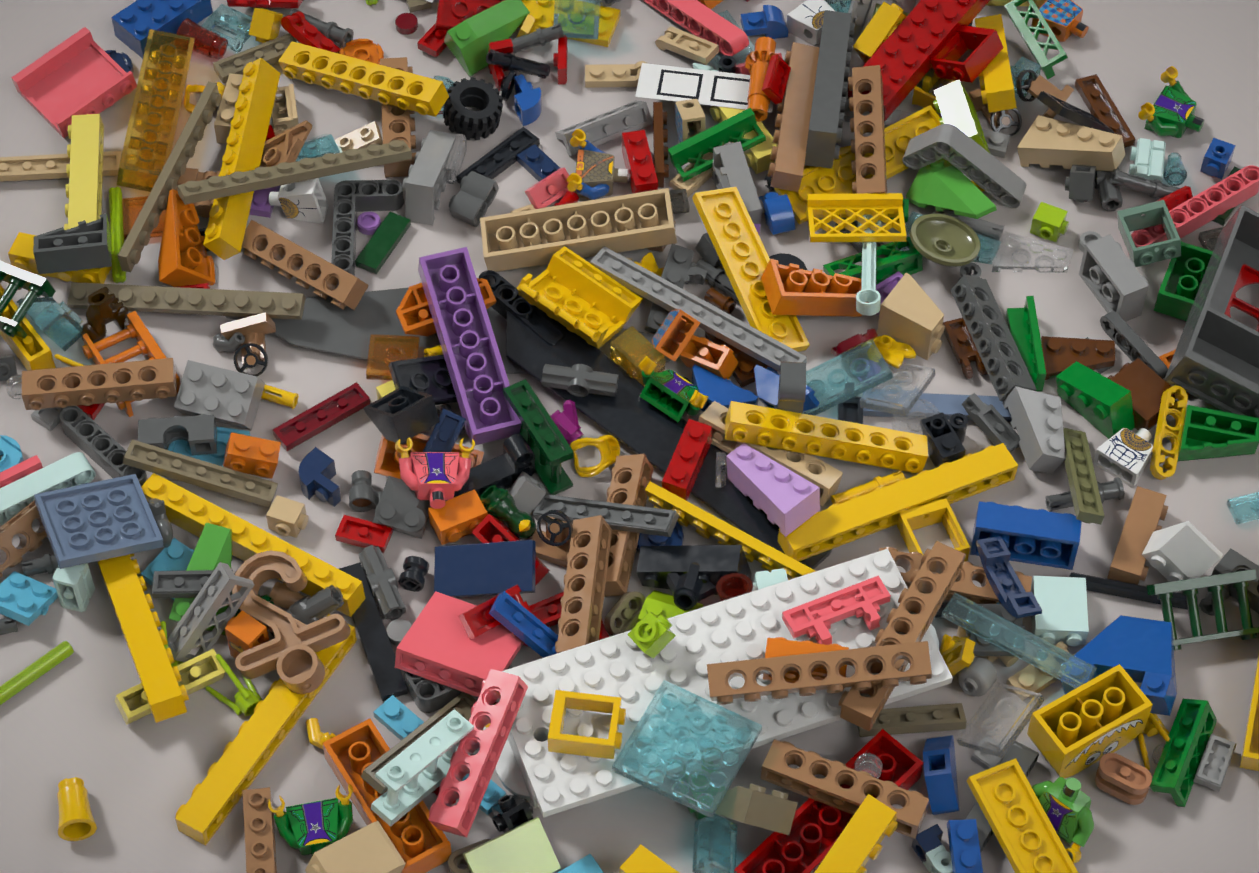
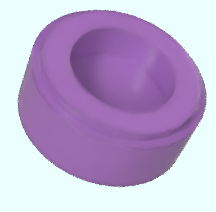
M364 212L357 218V228L364 235H373L381 225L379 215L374 212Z

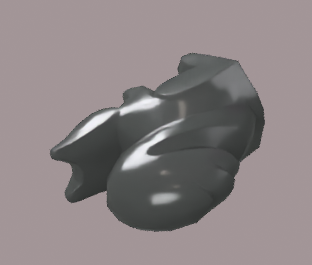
M153 498L149 500L148 504L162 535L163 546L168 548L173 538L172 525L166 515L164 500Z

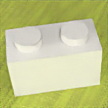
M1189 521L1154 531L1142 553V556L1168 582L1201 577L1223 555Z

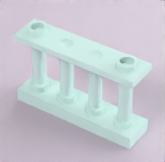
M454 709L375 773V777L387 786L388 790L371 804V810L391 827L440 786L442 779L446 777L450 768L451 757L457 751V743L474 729V726Z

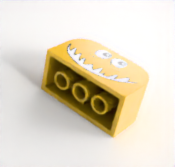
M1119 664L1033 712L1027 735L1060 777L1068 778L1100 761L1105 754L1114 753L1135 739L1146 726L1153 704Z

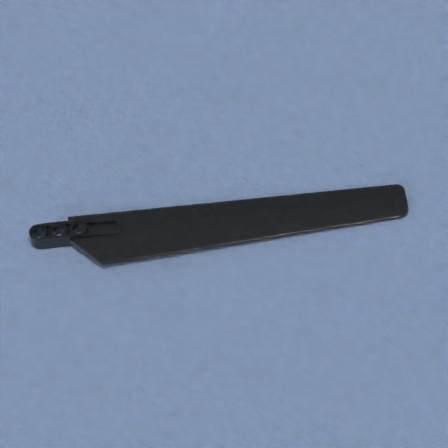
M492 270L482 272L479 275V279L482 278L488 281L496 298V303L491 307L507 320L506 357L540 382L542 381L545 364L570 368L575 364H584L591 367L593 371L619 375L615 397L592 393L584 397H577L565 389L548 388L565 401L571 400L575 402L576 409L637 454H645L649 462L665 474L687 421L681 418L677 422L641 398L640 394L644 389L641 383L600 349L588 344L586 340L569 331L564 325L550 318L536 306L528 303L526 299L519 295L517 289L497 272ZM711 444L691 494L741 531L784 553L777 541L779 526L776 523L772 524L767 519V514L762 509L758 510L753 505V500L749 496H745L728 479L727 454ZM832 549L799 562L814 570L830 555Z

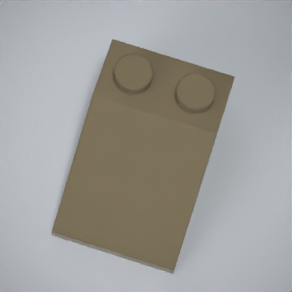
M750 783L749 788L736 786L701 803L700 809L745 824L789 835L798 802L788 800L789 794L772 790V794L765 793V787Z

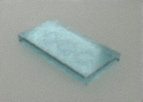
M873 340L806 371V385L815 391L814 396L820 404L816 408L804 411L803 414L815 416L894 378Z

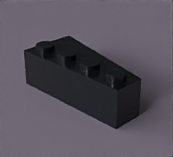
M742 545L640 547L636 572L642 586L670 589L666 582L668 573H677L681 576L688 573L691 563L697 562L700 565L698 576L702 582L707 583L710 581L716 586L713 595L734 598L749 593L752 573Z

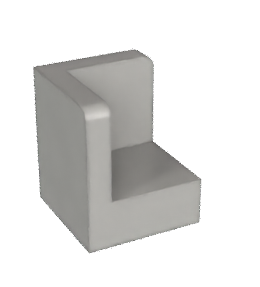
M523 471L508 490L515 501L517 509L530 515L546 494L543 483Z

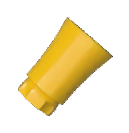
M65 778L58 783V835L67 841L84 840L92 836L97 830L89 804L88 792L81 778Z

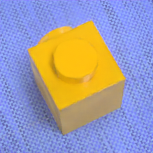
M254 8L248 35L255 36V40L262 43L278 38L283 14L263 8Z

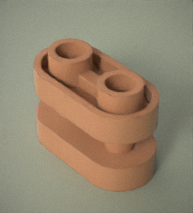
M1107 753L1102 756L1095 775V783L1099 789L1131 805H1138L1144 802L1152 782L1151 773L1145 767L1116 753Z

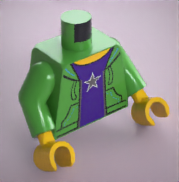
M1059 777L1054 783L1048 780L1033 785L1032 789L1058 836L1069 844L1074 842L1071 847L1066 848L1067 853L1071 852L1073 855V864L1079 862L1081 859L1079 849L1081 846H1085L1094 829L1093 816L1090 810V797L1080 790L1081 783L1076 778L1064 779Z

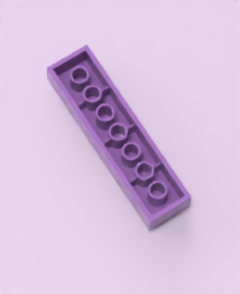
M467 247L419 257L418 272L462 417L466 418L465 427L471 446L472 439L475 441V445L508 438L514 434H520L522 423L503 394V388L510 386Z

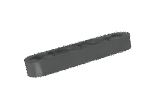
M1111 311L1100 318V323L1105 333L1115 341V344L1132 362L1139 358L1162 379H1165L1168 371L1167 366L1116 312Z

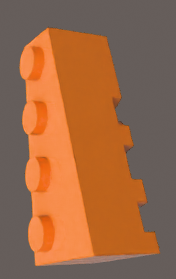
M769 260L761 280L772 315L862 316L856 310V294L861 291L860 278L837 273L831 276L820 269L813 268L812 271L799 269L797 264L790 263L789 266L779 264L778 260Z

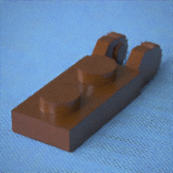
M963 317L943 322L945 326L944 334L959 365H961L967 379L973 378V369L969 363L975 361L976 368L981 376L987 375L985 366Z

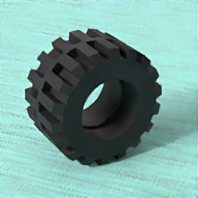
M471 77L470 80L463 78L461 82L456 81L453 83V87H449V98L444 104L443 118L445 125L449 126V130L452 133L456 132L458 137L464 136L466 140H470V138L480 140V137L485 139L489 137V133L493 134L500 122L503 98L499 95L500 91L497 88L493 89V84L490 82L487 84L483 79L479 81ZM465 107H475L481 111H471Z

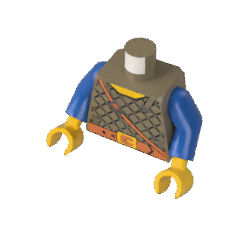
M576 129L572 133L573 137L570 139V145L573 147L580 146V149L577 152L576 173H571L566 179L569 182L567 188L570 192L575 191L579 198L587 197L590 200H596L603 196L612 195L614 182H628V169L615 168V157L601 151L588 140L584 141L586 134L583 130Z

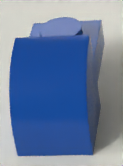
M763 5V11L745 13L740 16L742 29L747 36L765 34V37L772 39L788 37V29L783 12L776 6Z
M521 74L514 76L516 93L514 95V106L521 124L526 126L536 121L541 114L540 87L533 89L531 82H527L524 75Z
M769 192L758 197L764 205L766 225L773 235L796 230L792 206L786 194L780 196L777 192Z

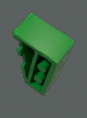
M1077 361L1056 376L1058 395L1108 439L1123 428H1127L1130 431L1135 429L1130 390Z
M1187 405L1177 462L1255 454L1259 444V418Z

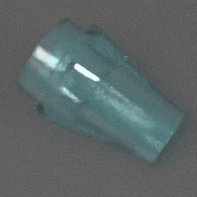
M1179 153L1168 155L1163 175L1165 181L1171 186H1179L1187 178V172Z

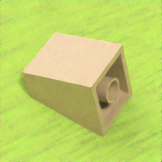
M905 273L881 304L877 334L880 336L888 335L895 339L896 342L910 345L915 350L916 355L928 360L932 353L936 354L942 345L940 338L945 329L943 325L944 314L912 276Z
M376 821L315 852L305 871L306 873H401L406 863L379 821Z

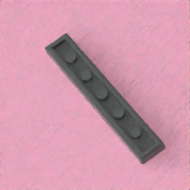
M548 494L544 495L533 513L535 519L539 520L545 512L558 510L565 513L572 524L573 520L601 515L612 530L671 537L679 518L675 510ZM549 514V515H547V516H549V517L558 518V519H560V520L566 522V521H565L561 516H559V515H556V514Z

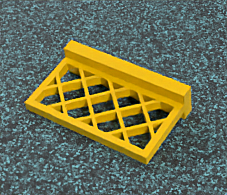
M902 193L807 194L806 214L810 242H906ZM870 214L873 217L868 220L862 215ZM856 220L862 225L857 228L851 223ZM880 220L886 225L880 227L875 223ZM834 221L838 225L833 228L827 223ZM820 228L827 232L825 234H815ZM845 228L851 231V233L843 234L840 231ZM867 228H870L871 230H873V231H875V232H874V233H866V232H864V231H865ZM894 228L900 233H890L888 230Z

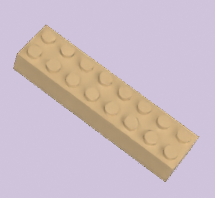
M669 188L480 218L484 260L487 270L495 272L549 264L553 254L564 246L580 257L587 258L596 256L604 246L619 253L677 243Z

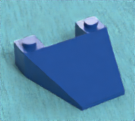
M1120 615L1068 660L1061 680L1065 694L1120 664L1134 682L1142 683L1141 691L1153 704L1150 713L1170 716L1177 695L1171 622Z

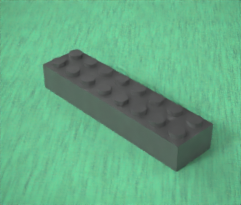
M824 11L805 165L833 169L834 159H839L840 146L836 144H840L855 28V23H851L852 13Z

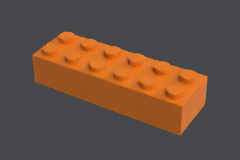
M371 718L322 743L325 759L347 795L349 794V784L353 787L350 799L366 825L379 821L403 858L406 865L401 873H426L448 861L452 854L451 843L444 832L437 829L428 820L429 809L423 800L391 827L371 810V804L382 794L363 780L361 775L363 770L390 750Z

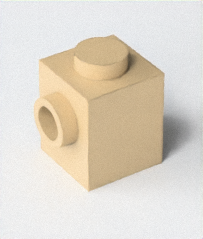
M276 495L266 514L270 530L276 531L282 536L289 535L297 538L301 529L304 530L309 519V516L306 515L305 504Z

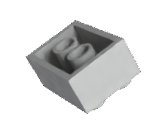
M1111 235L1085 244L1079 275L1107 313L1111 311L1116 312L1125 322L1141 316L1149 285L1146 278L1141 276L1135 268L1134 262L1125 255L1121 245Z
M188 360L174 408L182 414L198 416L200 414L214 415L216 422L252 430L265 383L257 376Z

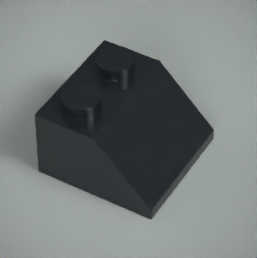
M402 386L364 407L365 413L385 439L395 443L400 439V444H406L407 438L412 440L414 436L431 430L432 426L440 422L433 396L406 386Z

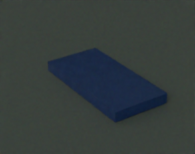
M534 540L435 547L434 593L436 591L453 598L493 596L517 584L521 589L520 594L535 593L536 542Z

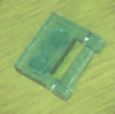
M221 4L199 29V35L217 40L230 46L231 50L238 53L251 36L248 34L252 17ZM218 27L226 32L235 35L236 37L233 39L223 33L214 30L213 28Z

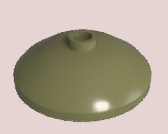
M927 214L917 218L912 224L910 230L912 244L922 256L936 264L949 267L963 266L971 263L978 256L980 240L970 226L955 217L944 214Z

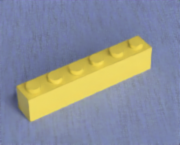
M100 114L72 115V123L68 125V136L71 139V144L67 145L70 164L66 165L67 177L69 178V184H66V196L69 198V204H65V215L68 218V224H64V230L77 227L80 221L85 220L86 223L99 220L100 215H102L104 124Z

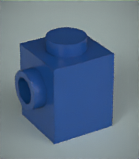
M1213 138L1204 156L1200 172L1222 179L1232 160L1236 145Z

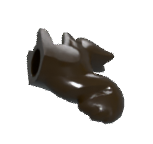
M103 287L88 296L87 323L83 324L80 333L81 336L87 333L93 344L105 338L107 333L106 324L113 321L121 330H124L127 320L128 308L123 306V302L118 303L119 299L116 298L114 293L108 294L109 289L107 287Z

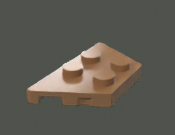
M305 120L265 141L260 167L276 166L282 162H295L312 129V125Z

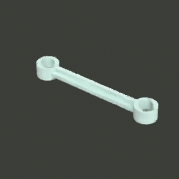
M870 214L862 215L868 220L873 217ZM879 220L875 224L881 227V221ZM867 228L864 232L874 233L875 231ZM862 242L861 291L856 294V310L862 315L870 316L877 314L881 307V295L876 291V242Z

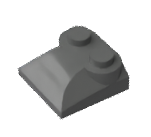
M388 476L379 504L375 509L373 523L422 539L429 519L428 508L431 507L430 500L417 499L415 491L410 490L401 479Z

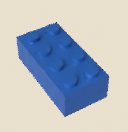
M137 0L112 16L111 19L115 36L142 59H145L211 15L213 11L211 0Z
M979 501L970 555L979 556L976 545L977 540L1001 536L1011 553L1009 561L1073 570L1080 543L1082 521L1077 520L1076 516L1070 513L1062 514L1048 512L1044 509L1035 510L1017 505L1008 506L995 502Z

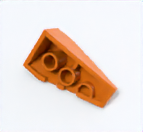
M174 189L169 191L158 259L159 281L173 287L209 283V286L214 285V261L212 256L207 255L203 245L205 236H201L197 224L200 221L194 203L185 205L178 191Z
M424 434L414 436L412 438L413 446L408 451L409 457L411 452H423L430 436ZM383 435L377 451L374 473L401 479L399 465L401 453L397 452L395 448L396 443L385 439ZM407 443L400 444L402 448L407 449ZM455 444L451 452H459V457H462L459 445ZM474 449L470 453L469 458H472L471 468L481 464L484 452Z

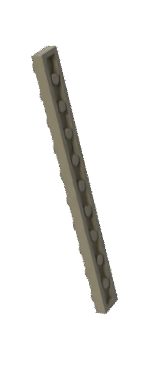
M208 81L127 236L118 254L122 271L131 273L135 264L139 263L141 252L144 246L148 245L152 230L158 226L159 217L162 211L167 208L169 191L171 189L176 190L180 176L184 175L188 160L194 156L195 147L198 141H201L206 125L210 124L215 108L220 105L221 94L218 91L217 83Z
M393 140L386 144H373L366 148L348 149L341 153H328L321 157L303 158L300 161L291 163L282 162L276 166L258 167L255 170L246 172L237 171L231 175L212 176L201 181H188L185 184L177 185L178 194L186 205L412 159V150L404 140Z
M71 282L67 305L70 308L87 309L89 305L88 296L103 287H107L109 289L108 294L114 293L116 298L119 299L118 303L123 302V306H126L128 311L250 317L266 312L270 318L302 320L306 297L303 293Z

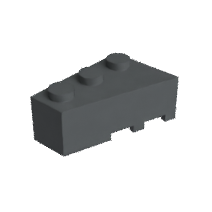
M107 213L100 215V219L89 223H86L85 220L80 221L77 227L64 230L62 227L34 236L33 253L38 274L111 267V231Z

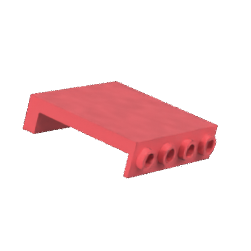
M86 27L11 77L17 92L63 138L68 136V125L72 123V115L100 114L138 87L131 71L126 73L93 40L91 32Z
M435 591L397 646L395 668L479 697L482 682L488 676L490 669L497 671L507 670L522 645L527 647L528 645L502 624L470 640L459 615L476 607V605Z

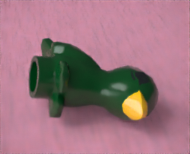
M493 485L484 491L480 500L488 514H491L500 521L506 522L509 530L517 538L528 539L535 533L536 523L534 518L530 514L517 509L515 501L507 489L504 490Z

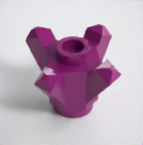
M566 400L563 404L564 411L560 412L557 410L550 417L570 445L571 442L580 439L584 434L581 432V427L578 423L575 402Z

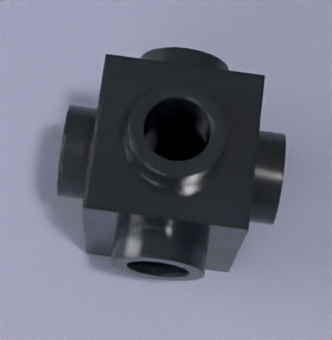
M515 794L500 798L498 804L491 807L494 813L492 821L499 832L505 833L534 819L530 803Z

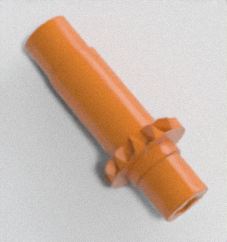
M770 37L758 38L755 44V51L749 53L745 59V68L749 69V73H751L747 109H752L756 122L764 121L767 118L771 100L762 91L770 58L776 55V42Z

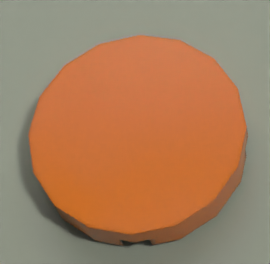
M370 39L351 40L339 51V54L379 65L380 59L384 58L381 46L378 43L377 45L374 44Z

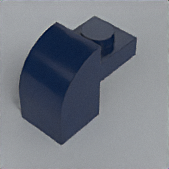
M315 447L303 458L299 465L298 472L301 490L308 500L316 494L322 502L327 501L335 507L341 501L340 488L331 481L336 475L335 462L331 457Z

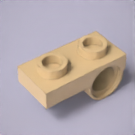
M374 121L335 139L334 144L337 153H341L348 149H361L373 144L381 145L383 140L379 126Z

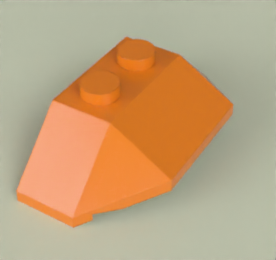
M477 278L487 310L496 303V298L488 281ZM422 283L410 286L396 310V315L404 333L419 336H429L437 333Z

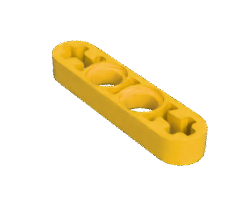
M1175 385L1163 392L1150 462L1151 474L1159 480L1172 476L1177 466L1188 401L1187 392L1181 386ZM1167 415H1171L1175 418V427H1171L1167 424ZM1163 438L1171 441V450H1166L1163 447ZM1163 463V467L1166 468L1167 471L1163 472V468L1159 467V464Z

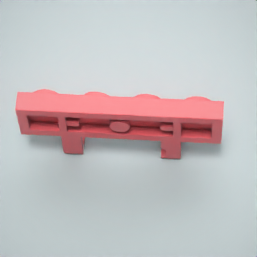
M878 575L782 612V619L793 638L807 634L809 638L815 636L818 644L829 645L832 644V635L828 630L831 628V624L856 615L859 618L863 616V620L870 631L880 627L879 620L881 618L877 613L880 611L879 606L890 602L891 595Z

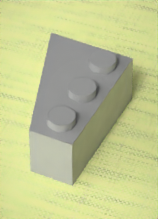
M741 142L714 147L712 179L716 189L737 187L753 224H761L764 205L762 200L758 198L756 186L753 182Z
M1015 387L1002 403L1004 408L1010 412L1012 428L1016 429L1021 439L1019 445L1028 468L1052 475L1066 459L1061 397Z

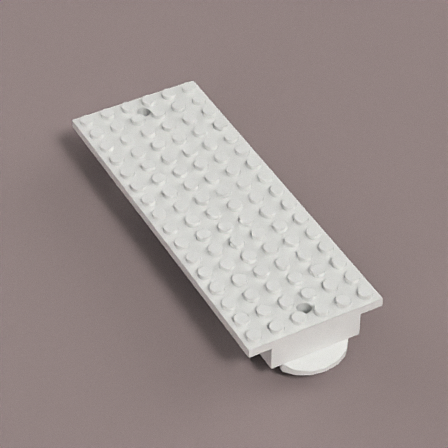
M885 549L668 618L673 625L670 630L676 636L654 659L645 654L627 635L630 631L501 671L519 676L528 686V689L495 767L497 776L503 786L513 795L515 794L523 800L526 799L533 802L534 808L539 807L544 818L771 743L774 739L780 740L843 720L840 718L841 706L838 705L843 692L827 693V689L816 690V694L811 696H800L799 692L788 693V697L783 699H772V695L761 696L759 701L745 702L744 698L733 699L731 704L718 705L717 701H711L707 664L765 658L767 638L783 637L792 641L802 642L808 640L817 643L815 636L809 638L807 634L793 638L782 619V612L879 575L891 595L890 602L879 606L880 611L877 613L881 618L879 620L880 627L870 631L863 620V616L857 618L854 615L831 624V628L828 629L832 635V644L849 647V649L875 647L876 643L874 642L881 628L885 630L888 625L886 621L892 608H898L900 604L898 599L904 588L908 589L889 550ZM930 624L921 642L928 641L932 678L926 679L927 683L911 685L910 681L899 682V686L893 689L885 705L952 683L953 677L939 651V640L932 624ZM896 632L900 635H905L903 632ZM908 663L904 672L910 668V663ZM847 665L846 678L853 676L855 673V669L850 665ZM763 674L757 678V683L760 686H767L772 682V680H764ZM739 676L733 677L730 680L729 686L733 689H740L744 685L745 680ZM845 687L844 691L849 692L851 687ZM556 690L621 697V708L626 709L625 724L619 725L618 732L622 733L621 749L615 750L614 759L548 752V733ZM860 694L863 697H870L868 694ZM566 708L562 734L608 739L612 714Z

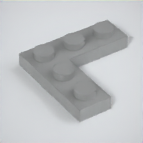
M852 0L848 13H852L851 23H855L853 44H855L871 21L876 3L880 5L883 2L889 5L894 3L904 10L903 12L910 13L921 0Z

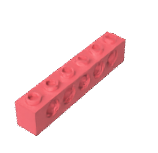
M490 669L488 676L484 678L481 685V693L477 702L472 706L469 719L474 729L461 739L457 751L453 753L448 773L441 781L440 792L436 802L430 807L428 820L437 829L467 838L528 689V686L519 676ZM497 699H500L496 705H493ZM490 723V726L487 729L483 730V728ZM480 748L479 752L473 755L474 751ZM470 773L469 777L466 780L462 781L463 777L466 774ZM459 799L458 803L452 806L453 802Z

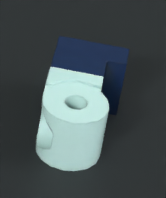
M938 824L917 834L916 839L913 838L911 847L929 873H953L951 854L946 851V848L941 843L943 831Z

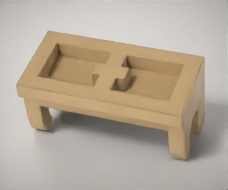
M293 84L277 87L276 94H282V96H275L272 109L275 136L299 124Z

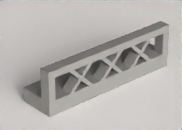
M636 100L557 131L555 134L557 139L564 141L568 155L573 156L580 149V146L573 147L570 145V139L573 137L572 133L576 129H581L585 132L586 139L584 141L588 140L594 146H598L621 137L624 132L636 131L653 124L647 103Z
M219 562L168 637V648L170 647L174 660L186 662L209 651L213 647L228 621L234 616L255 584L252 580L235 576L228 564ZM235 585L242 586L239 592L230 595ZM228 605V608L225 612L216 616V612L219 610V608ZM215 626L212 632L202 636L206 628ZM201 645L196 655L188 654L191 649Z

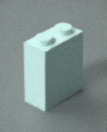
M1033 576L1031 591L1042 609V614L1031 616L1032 642L1052 645L1063 641L1069 646L1085 645L1089 632L1086 578Z

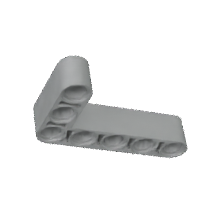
M947 123L941 124L910 139L902 160L907 167L920 169L944 158L1004 206L1009 208H1018L1020 206L1027 186L1025 181L956 126Z

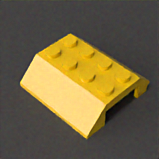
M565 246L553 254L544 272L532 281L533 275L528 273L521 279L520 284L516 288L519 295L526 299L528 303L536 306L550 318L555 319L569 331L574 332L597 349L624 327L643 300Z

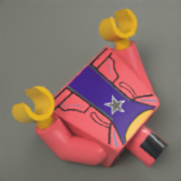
M407 438V449L401 447L399 439L395 444L397 452L401 453L399 465L402 481L410 490L415 491L417 499L430 500V506L434 509L443 508L445 500L454 498V492L461 490L469 479L472 460L469 456L475 447L473 439L472 447L469 449L463 447L464 438L461 439L459 449L462 452V457H459V452H411L409 457L408 451L413 446L412 440Z

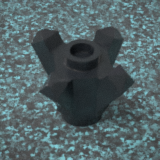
M697 562L690 564L688 573L681 576L677 573H668L666 582L674 595V603L682 610L693 608L697 602L715 593L716 586L710 581L703 583L698 576L700 565Z

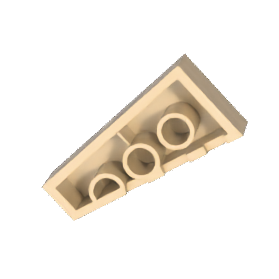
M1040 115L1036 117L1017 147L1021 167H1029L1030 164H1040V168H1050V165H1062L1064 169H1071L1072 165L1096 166L1098 171H1113L1118 168L1125 157L1122 135Z

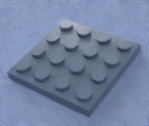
M136 474L34 494L36 507L60 569L163 547L162 535Z

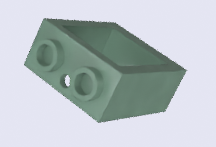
M1164 200L1117 211L1118 229L1135 267L1181 256V239ZM1162 224L1168 240L1136 248L1130 234L1131 231Z

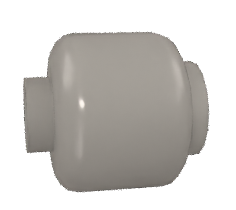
M974 657L972 664L958 673L959 685L964 692L972 696L979 697L985 695L997 680V672L993 663L982 657Z

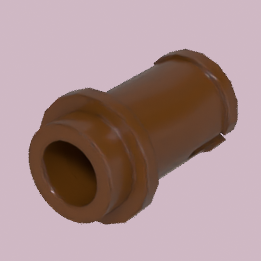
M713 287L706 292L710 295V297L704 296L706 302L711 303L728 314L732 313L735 309L736 302L733 297H726Z

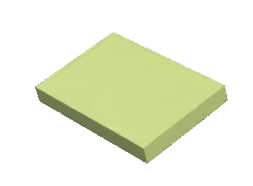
M538 817L463 853L471 873H552L561 869Z

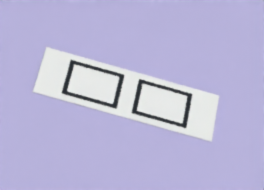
M642 63L635 97L676 102L698 99L702 105L746 110L748 107L747 98L750 75ZM770 100L768 112L773 111L774 102Z

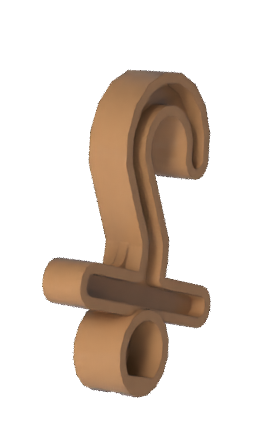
M272 550L257 553L244 561L235 573V576L250 579L255 584L239 609L265 625L268 631L274 633L275 639L240 653L236 657L235 665L246 679H254L277 669L278 675L289 690L297 694L311 693L320 686L325 676L324 665L316 652L346 640L351 632L350 627L340 614H332L306 625L293 618L290 613L258 596L259 588L269 579L283 580L293 592L303 590L307 586L308 581L296 560L286 553ZM235 585L232 589V594L239 592L242 586Z

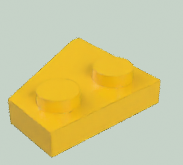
M945 634L943 635L939 651L951 675L954 676L957 672L972 664L975 656L973 653L975 642L966 637H951Z

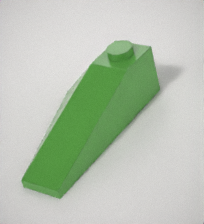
M504 0L448 30L444 42L469 77L488 66L486 55L489 52V43L509 39L530 12L521 0Z
M943 158L920 168L906 194V199H909V202L918 207L926 208L928 205L935 206L936 211L941 212L945 209L954 210L955 215L974 219L997 210L996 205L960 170Z
M206 523L186 571L215 570L219 562L228 564L231 568L232 530ZM175 598L169 619L179 623L195 598ZM228 605L219 608V610L216 612V616L225 612L228 608ZM213 625L205 630L212 632L215 626ZM223 631L221 635L226 636V632Z

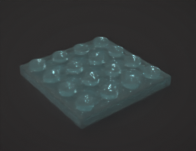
M664 680L614 762L612 771L712 818L760 735L762 725Z

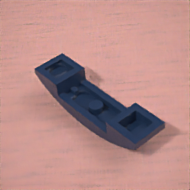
M997 536L977 540L976 545L986 577L1004 608L1016 618L1042 614V609L1032 591H1025L1009 562L1011 553L1002 537Z

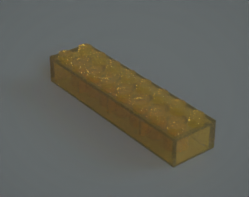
M149 29L119 164L117 186L151 192L173 150L195 38Z

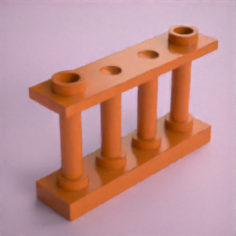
M136 311L127 314L129 325H126V329L94 344L87 333L82 335L85 344L82 346L83 353L88 360L92 358L95 365L125 362L140 354L147 355L148 360L164 359L166 356ZM130 337L137 339L136 346L106 360H103L99 353ZM176 373V386L178 394L181 383L180 378ZM134 400L116 403L119 410L124 409L129 417L133 416L131 403Z

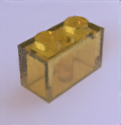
M633 326L610 342L611 359L616 364L621 365L627 373L643 386L642 370L638 365L645 356H648L649 359L657 364L654 372H663L665 370V356L654 349V346Z

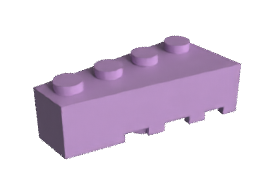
M743 443L726 456L728 479L745 496H749L753 500V505L758 510L762 509L767 514V519L772 524L776 523L780 527V532L785 537L820 511V487Z

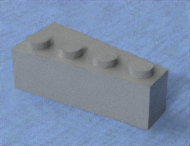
M430 130L426 139H422L421 150L416 152L415 163L410 165L408 178H404L402 184V192H405V217L411 219V222L433 226L435 220L434 210L439 208L440 195L445 190L447 176L450 175L457 154V134Z

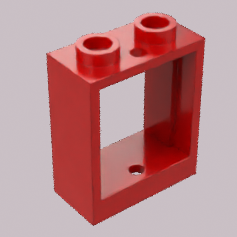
M961 25L932 56L930 62L938 78L972 83L1004 47L996 30ZM968 49L974 50L964 62H958Z

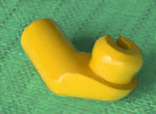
M310 718L305 722L309 742L322 750V743L336 736L334 733L330 735L329 732L322 733L317 718Z

